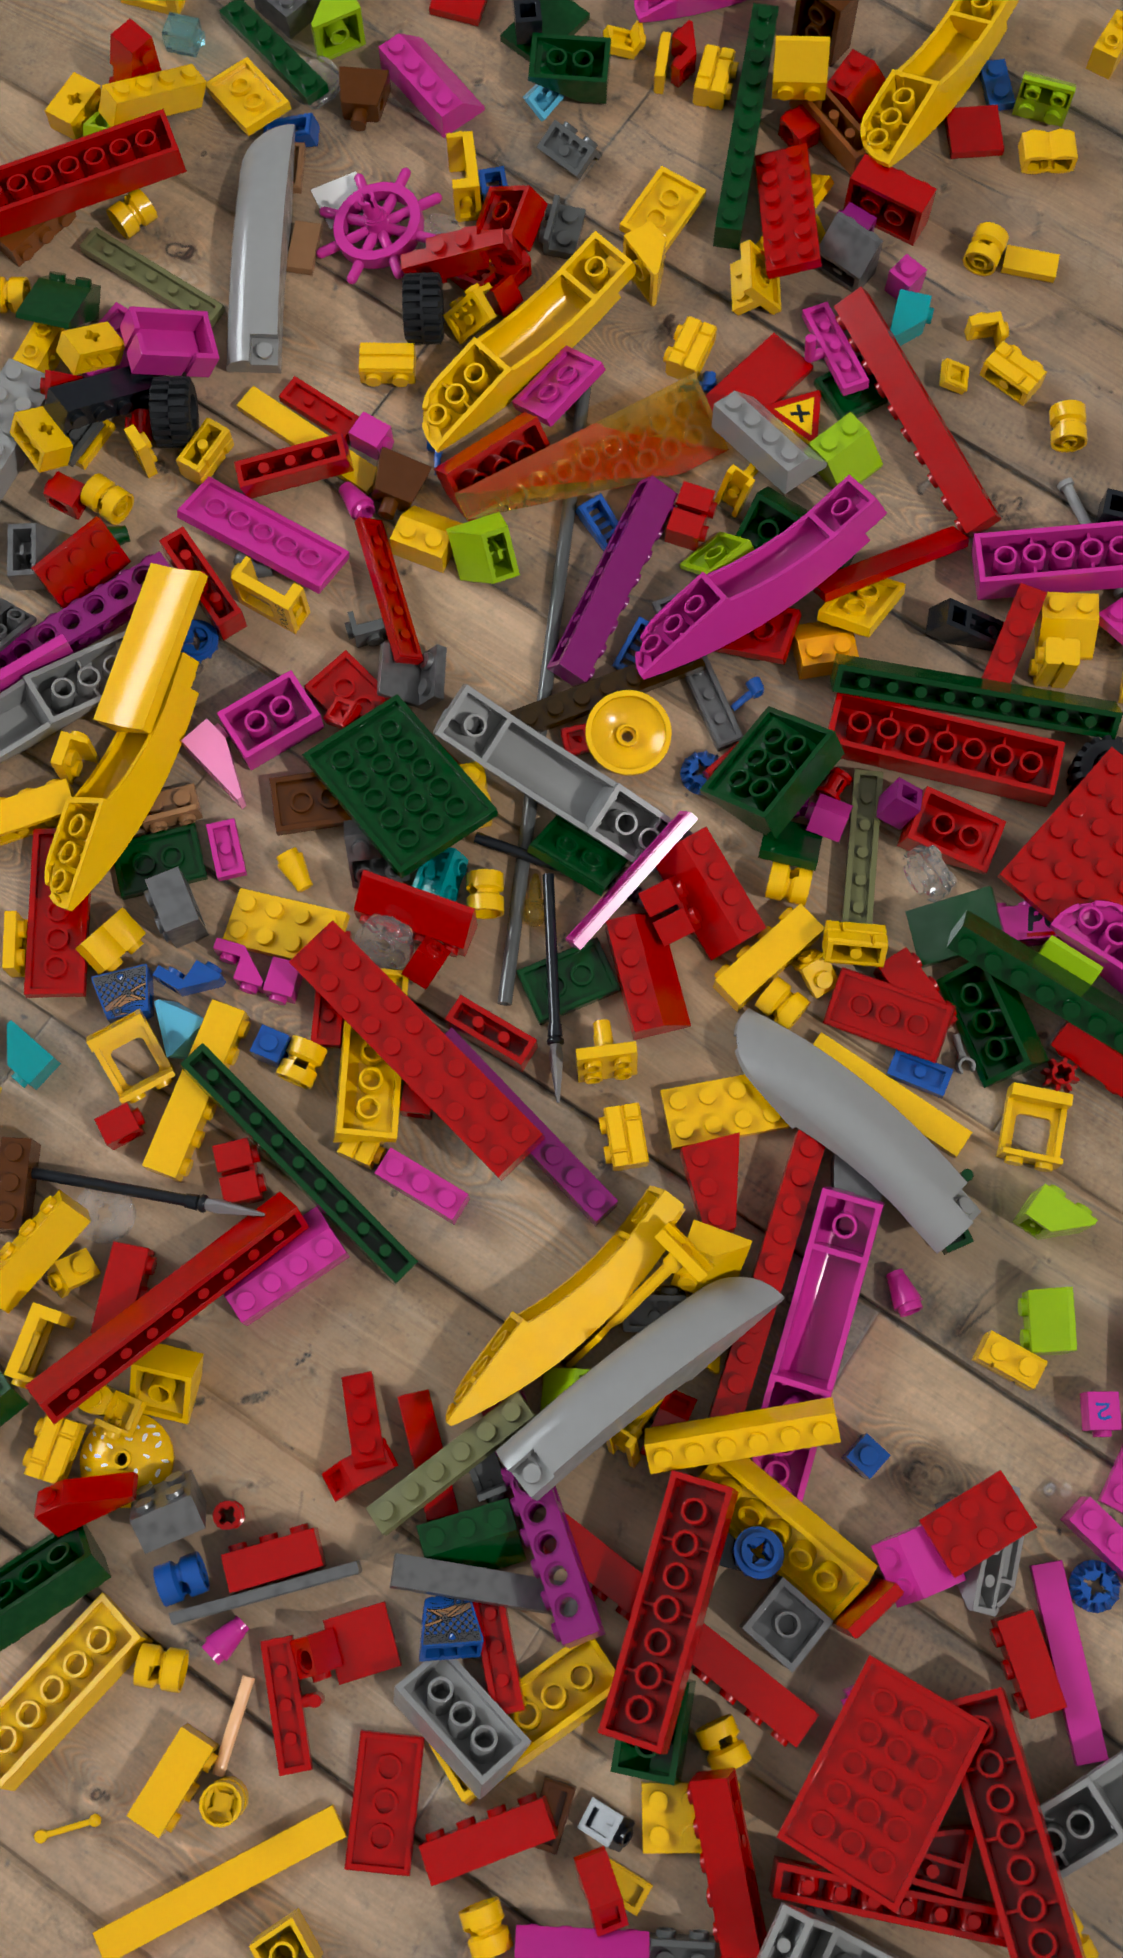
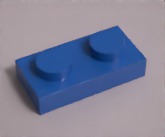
M1005 59L986 61L979 73L986 105H998V111L1013 109L1015 98Z
M896 1049L886 1075L898 1082L942 1099L954 1069Z

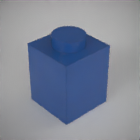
M262 1024L250 1049V1053L256 1060L278 1068L282 1058L288 1057L286 1049L291 1037Z
M865 1433L854 1442L841 1458L866 1480L871 1479L891 1455L868 1433Z

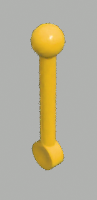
M92 1814L89 1819L49 1831L40 1829L35 1833L34 1840L36 1843L42 1844L49 1837L87 1826L98 1827L101 1824L102 1818L99 1814Z

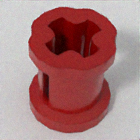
M833 767L824 784L817 788L816 794L820 796L821 793L840 800L839 796L844 788L852 783V777L846 771Z
M237 1501L220 1502L213 1511V1521L222 1530L237 1529L244 1523L246 1518L245 1508ZM234 1508L235 1511L232 1515L236 1518L235 1521L225 1522L226 1514L224 1510Z

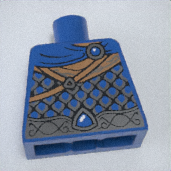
M147 964L91 977L105 1016L110 1023L138 1009H141L146 1019L154 1016L153 972Z
M441 1596L426 1598L422 1613L419 1662L480 1657L484 1641L473 1603L471 1601Z

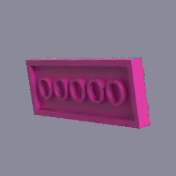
M210 476L177 510V518L318 594L321 593L349 560L350 552Z

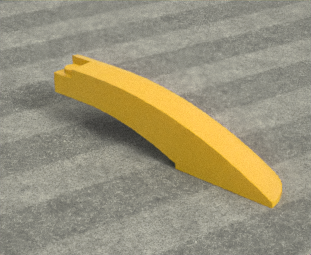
M954 0L945 16L922 46L897 70L892 69L866 110L861 122L860 134L863 147L869 156L878 164L890 168L913 151L936 129L963 97L981 72L986 61L989 60L1006 33L1007 20L1019 3V0Z
M594 231L566 263L529 299L480 337L476 338L474 336L433 381L425 395L422 404V427L433 449L439 453L485 423L509 405L566 345L573 348L621 298L619 292L637 273L634 262L597 231Z
M180 652L151 734L117 731L90 777L74 797H67L45 865V884L51 890L49 897L58 907L73 911L107 874L144 822L171 771L199 695L198 692L191 688L196 678L199 661L184 652Z
M650 1185L614 1235L593 1258L571 1278L538 1302L518 1314L512 1311L457 1387L456 1395L453 1399L456 1405L451 1403L448 1406L445 1417L446 1423L450 1426L456 1425L516 1393L558 1364L588 1339L629 1298L664 1254L666 1249L654 1237L669 1221L674 1225L678 1222L686 1210L683 1208L684 1204L665 1189Z

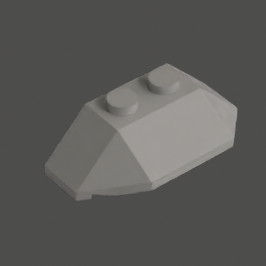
M1011 1485L1017 1496L1020 1497V1488ZM1024 1536L964 1573L966 1580L957 1584L968 1610L996 1617L999 1607L1006 1602L1015 1588Z

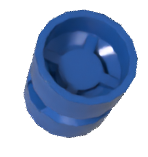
M198 1551L180 1557L177 1564L169 1561L153 1568L155 1585L165 1607L184 1601L186 1594L194 1597L210 1591V1581L206 1566Z

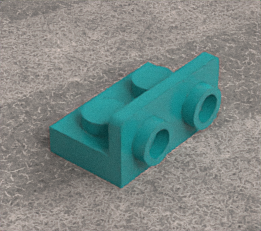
M449 847L418 868L412 887L456 902L461 882L468 869L469 860L456 848Z

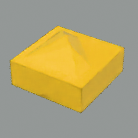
M946 358L941 363L939 386L961 395L964 394L968 388L970 367Z

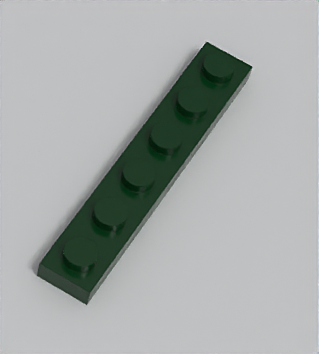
M233 0L219 10L221 18L309 106L330 92L328 83L244 0Z

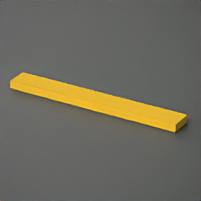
M334 1804L95 1930L92 1934L102 1958H120L345 1838L347 1833Z

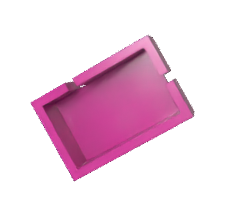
M129 306L120 324L124 345L128 348L126 353L132 374L181 376L185 372L186 376L210 377L220 359L207 311Z

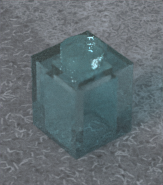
M169 12L162 31L166 51L196 58L199 49L203 48L205 43V32L202 31L199 18Z

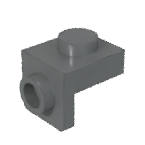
M353 611L347 612L350 621L345 623L349 639H355L357 648L367 645L378 646L388 640L382 618L357 625Z
M495 1452L469 1471L479 1502L485 1499L487 1503L500 1500L505 1497L504 1492L509 1488L503 1480L501 1474L502 1465Z

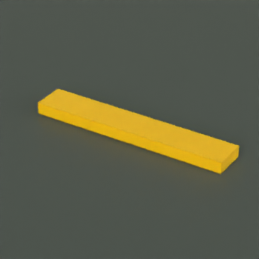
M252 386L237 404L238 411L291 446L329 436L255 386ZM349 449L354 471L338 475L337 477L345 482H352L353 485L368 496L372 491L376 467Z
M821 1032L813 1043L814 1046L841 1063L872 1087L904 1115L932 1144L953 1158L958 1156L973 1132Z

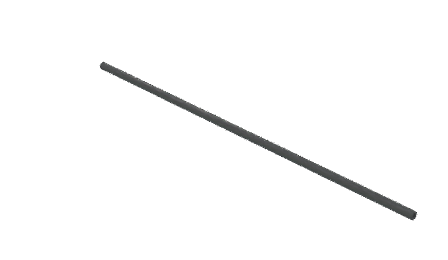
M591 386L576 401L572 433L587 425ZM575 461L572 466L576 467L579 462ZM579 484L565 485L537 701L552 696L554 673L546 668L559 642ZM544 731L540 734L546 737L547 731ZM524 794L518 846L528 850L534 837L538 802ZM516 858L497 1001V1004L511 1006L513 1000L530 868L529 862Z

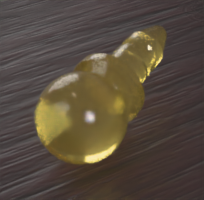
M534 873L530 881L529 899L525 900L526 908L523 911V919L527 925L538 927L544 923V900L541 899L539 875Z

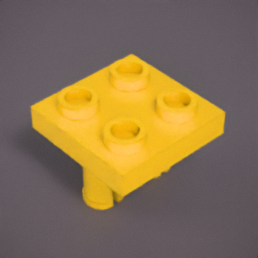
M601 1019L593 1023L595 1046L576 1049L578 1083L597 1084L603 1079L615 1078L616 1080H626L631 1078L632 1075H637L638 1051L636 1041L614 1044L610 1020Z

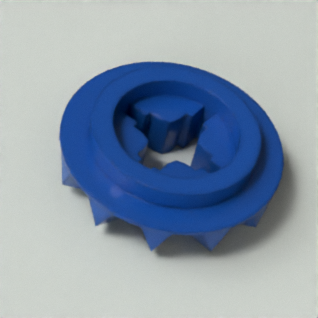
M192 620L181 652L199 661L200 664L202 660L211 659L215 650H218L219 636L216 629L206 621ZM194 633L197 634L201 641H204L200 643L199 650H196L194 645L190 644L194 642Z
M706 750L699 753L694 752L691 756L685 758L680 770V777L683 785L690 792L703 795L700 792V788L707 780L703 775L697 776L699 764L704 769L708 768L719 758L718 754L713 755Z
M754 1526L745 1529L735 1539L732 1551L736 1561L735 1566L744 1572V1576L756 1578V1580L766 1579L776 1574L781 1568L784 1559L783 1546L777 1535L771 1530ZM764 1543L761 1554L766 1560L760 1558L752 1563L754 1553L750 1550V1547L755 1549Z
M1087 1560L1081 1562L1073 1569L1069 1578V1591L1072 1599L1080 1608L1088 1612L1100 1613L1110 1610L1115 1602L1119 1600L1121 1584L1118 1580L1117 1572L1108 1566L1107 1563L1098 1560ZM1100 1576L1099 1585L1106 1590V1593L1095 1592L1094 1596H1091L1092 1588L1083 1580L1095 1581Z

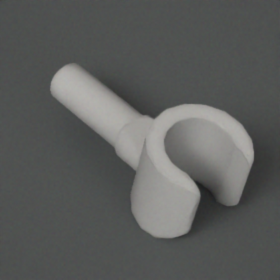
M952 1035L958 1057L955 1063L956 1072L963 1074L961 1067L963 1061L969 1064L971 1072L975 1071L976 1063L972 1058L966 1056L960 1035Z

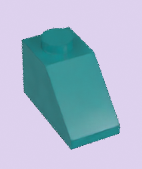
M900 289L890 328L900 346L922 335L925 324H931L934 308L930 307L931 295Z
M12 1020L7 1023V1065L15 1072L11 1077L22 1087L25 1088L29 1084L37 1090L61 1063Z

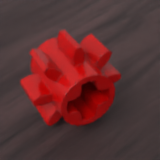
M136 409L132 412V418L125 417V428L134 424L139 434L145 432L150 442L153 440L149 410Z
M1064 1057L1059 1063L1054 1058L1050 1059L1048 1065L1051 1069L1043 1068L1040 1071L1042 1075L1046 1076V1081L1042 1086H1049L1055 1091L1063 1089L1065 1093H1070L1072 1087L1069 1083L1077 1084L1080 1081L1075 1076V1070L1078 1066H1072L1067 1063V1057ZM1063 1073L1065 1078L1057 1079L1055 1074Z

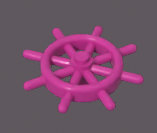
M405 167L400 171L395 183L378 182L367 185L364 176L358 173L354 177L358 190L352 193L339 209L326 206L320 208L319 213L322 217L334 220L333 233L335 241L318 248L316 256L323 259L341 250L345 258L353 263L347 276L349 284L353 285L357 282L363 268L381 269L390 266L395 278L402 279L404 272L401 269V254L412 252L419 242L426 243V238L436 236V234L423 231L424 216L422 211L439 204L442 201V195L437 192L418 201L415 195L405 187L411 175L409 168ZM385 201L383 207L379 206L377 202ZM397 202L406 206L392 213ZM363 210V216L357 215L359 212ZM410 217L407 227L397 225V223ZM351 224L362 227L348 234ZM391 236H399L400 238L392 244ZM366 238L361 249L353 246V244ZM376 242L381 243L382 249L373 250Z

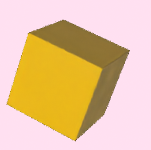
M299 1908L258 1934L248 1946L254 1958H321L323 1955L319 1943Z

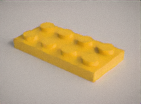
M240 888L223 939L245 945L246 949L251 952L291 960L332 920L345 932L350 915L343 911Z
M745 1074L660 1090L672 1150L740 1132V1137L790 1128Z

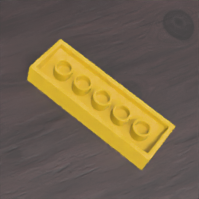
M155 563L150 564L93 720L113 731L151 734L208 578L206 574L201 571L177 569Z
M380 968L408 995L409 979L401 974L403 970ZM345 1020L343 1022L333 1143L352 1141L396 1143L402 1078Z
M750 1458L708 1464L698 1476L701 1479L732 1487L739 1492L728 1532L737 1538L745 1529L760 1526L775 1533L781 1541L784 1550L783 1563L777 1574L790 1582L832 1620L870 1582L878 1565ZM762 1543L755 1549L750 1547V1550L759 1559L762 1558L766 1560L765 1557L761 1554L764 1543Z
M102 1592L0 1700V1789L15 1791L136 1661L142 1643L154 1642L118 1607L108 1594Z
M596 1639L572 1648H562L521 1678L526 1711L509 1714L508 1716L531 1740V1744L505 1778L498 1784L605 1708L615 1668ZM429 1744L461 1801L469 1806L478 1800L474 1793Z

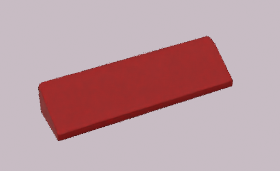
M429 1389L397 1396L414 1469H417L443 1448ZM452 1485L424 1506L427 1521L459 1513Z

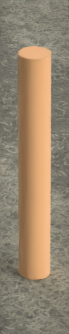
M242 1676L218 1752L219 1757L214 1764L213 1775L225 1776L255 1678L252 1676Z

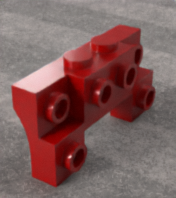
M477 225L467 226L460 230L440 233L426 238V248L401 254V269L404 273L439 272L444 284L447 283V278L489 268V258L498 269H502V258L512 256L515 263L521 265L522 249L512 234L507 235L503 228L481 233Z

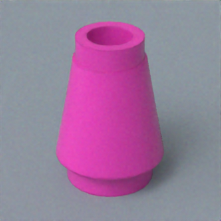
M345 482L340 486L338 492L352 519L357 520L359 516L371 518L374 515V501L353 485L352 482Z
M903 1269L894 1270L886 1275L894 1311H898L900 1317L912 1315L923 1309L921 1303L923 1298Z
M236 1615L232 1620L205 1638L207 1641L201 1647L220 1665L224 1660L228 1661L250 1629Z

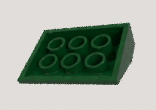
M768 706L700 788V792L753 830L776 839L845 753L835 731Z

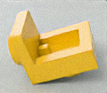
M638 20L631 30L608 24L603 30V36L611 38V55L634 60L639 51L645 46L646 35L643 23H639Z
M1001 311L992 313L980 312L969 316L964 330L966 341L993 337L995 347L997 348L1002 341L1009 337V325L1007 321L1003 320Z
M816 949L806 950L798 956L796 961L791 963L793 969L800 972L812 997L818 999L835 988L838 977L831 963L824 962L823 952Z
M84 1248L55 1261L47 1272V1280L51 1289L57 1292L62 1299L68 1296L71 1290L98 1278L101 1272L87 1248Z
M116 1390L103 1420L95 1418L93 1424L103 1428L100 1434L118 1441L120 1435L132 1438L147 1403Z

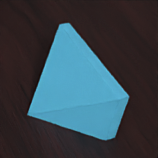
M538 84L533 86L523 96L526 103L541 122L548 117L565 97Z
M160 999L154 1001L166 1057L186 1059L204 1018L179 1002Z

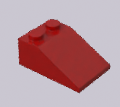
M927 786L923 789L921 811L904 826L897 846L926 859L986 874L1007 821Z

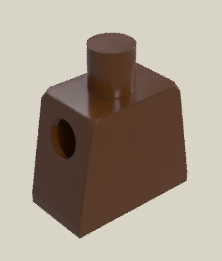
M339 66L340 101L343 118L351 120L350 126L352 129L364 131L367 122L377 123L381 120L391 92L389 70Z
M382 447L377 459L371 493L373 500L381 502L378 515L384 519L393 520L397 509L403 512L410 509L432 467Z

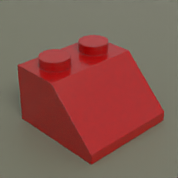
M852 49L827 82V88L861 125L866 110L886 78L874 60Z
M530 185L490 186L476 225L481 233L503 228L507 235L512 234L521 249L530 252L548 203Z

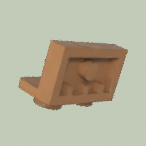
M192 783L160 791L150 812L142 823L147 833L168 830V827L184 826L203 819L195 784Z

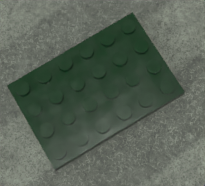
M398 694L302 754L304 762L401 879L498 816L497 808Z

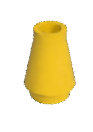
M294 847L276 857L279 863L277 867L293 884L298 893L313 886L303 852L299 853L298 849Z

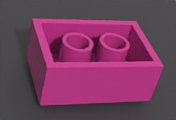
M292 670L217 712L223 728L251 771L324 728L320 713Z

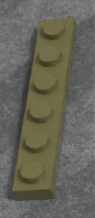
M97 227L90 232L79 246L82 253L171 308L207 311L212 328L226 312L224 305Z
M855 769L853 772L851 805L853 807L849 821L842 922L872 924L880 819L876 817L878 799L882 794L884 773L881 771Z
M517 1391L366 1508L383 1535L387 1536L495 1452L536 1416L521 1393Z

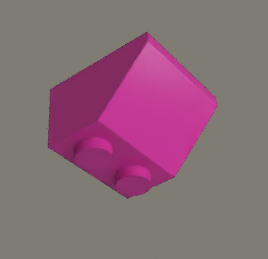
M921 1525L890 1535L871 1546L885 1580L897 1583L904 1591V1595L895 1603L897 1608L925 1599L966 1580L964 1573L956 1578L952 1577Z

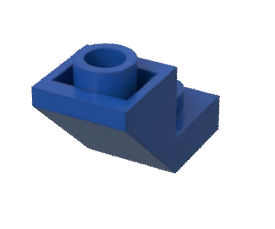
M196 960L185 978L183 973L171 966L167 970L158 965L152 974L158 983L182 997L220 988L226 983L221 974L222 969L209 961L203 964Z

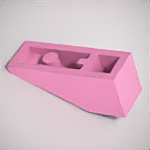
M206 719L185 736L181 742L191 757L243 809L246 807V802L231 748L226 739L229 735L220 724L217 723L214 726Z

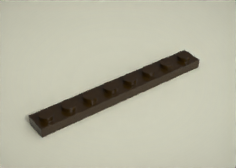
M701 657L645 680L638 673L636 664L509 711V713L537 732L542 733L589 715L593 707L602 698L611 693L622 690L646 693L704 671L705 663Z

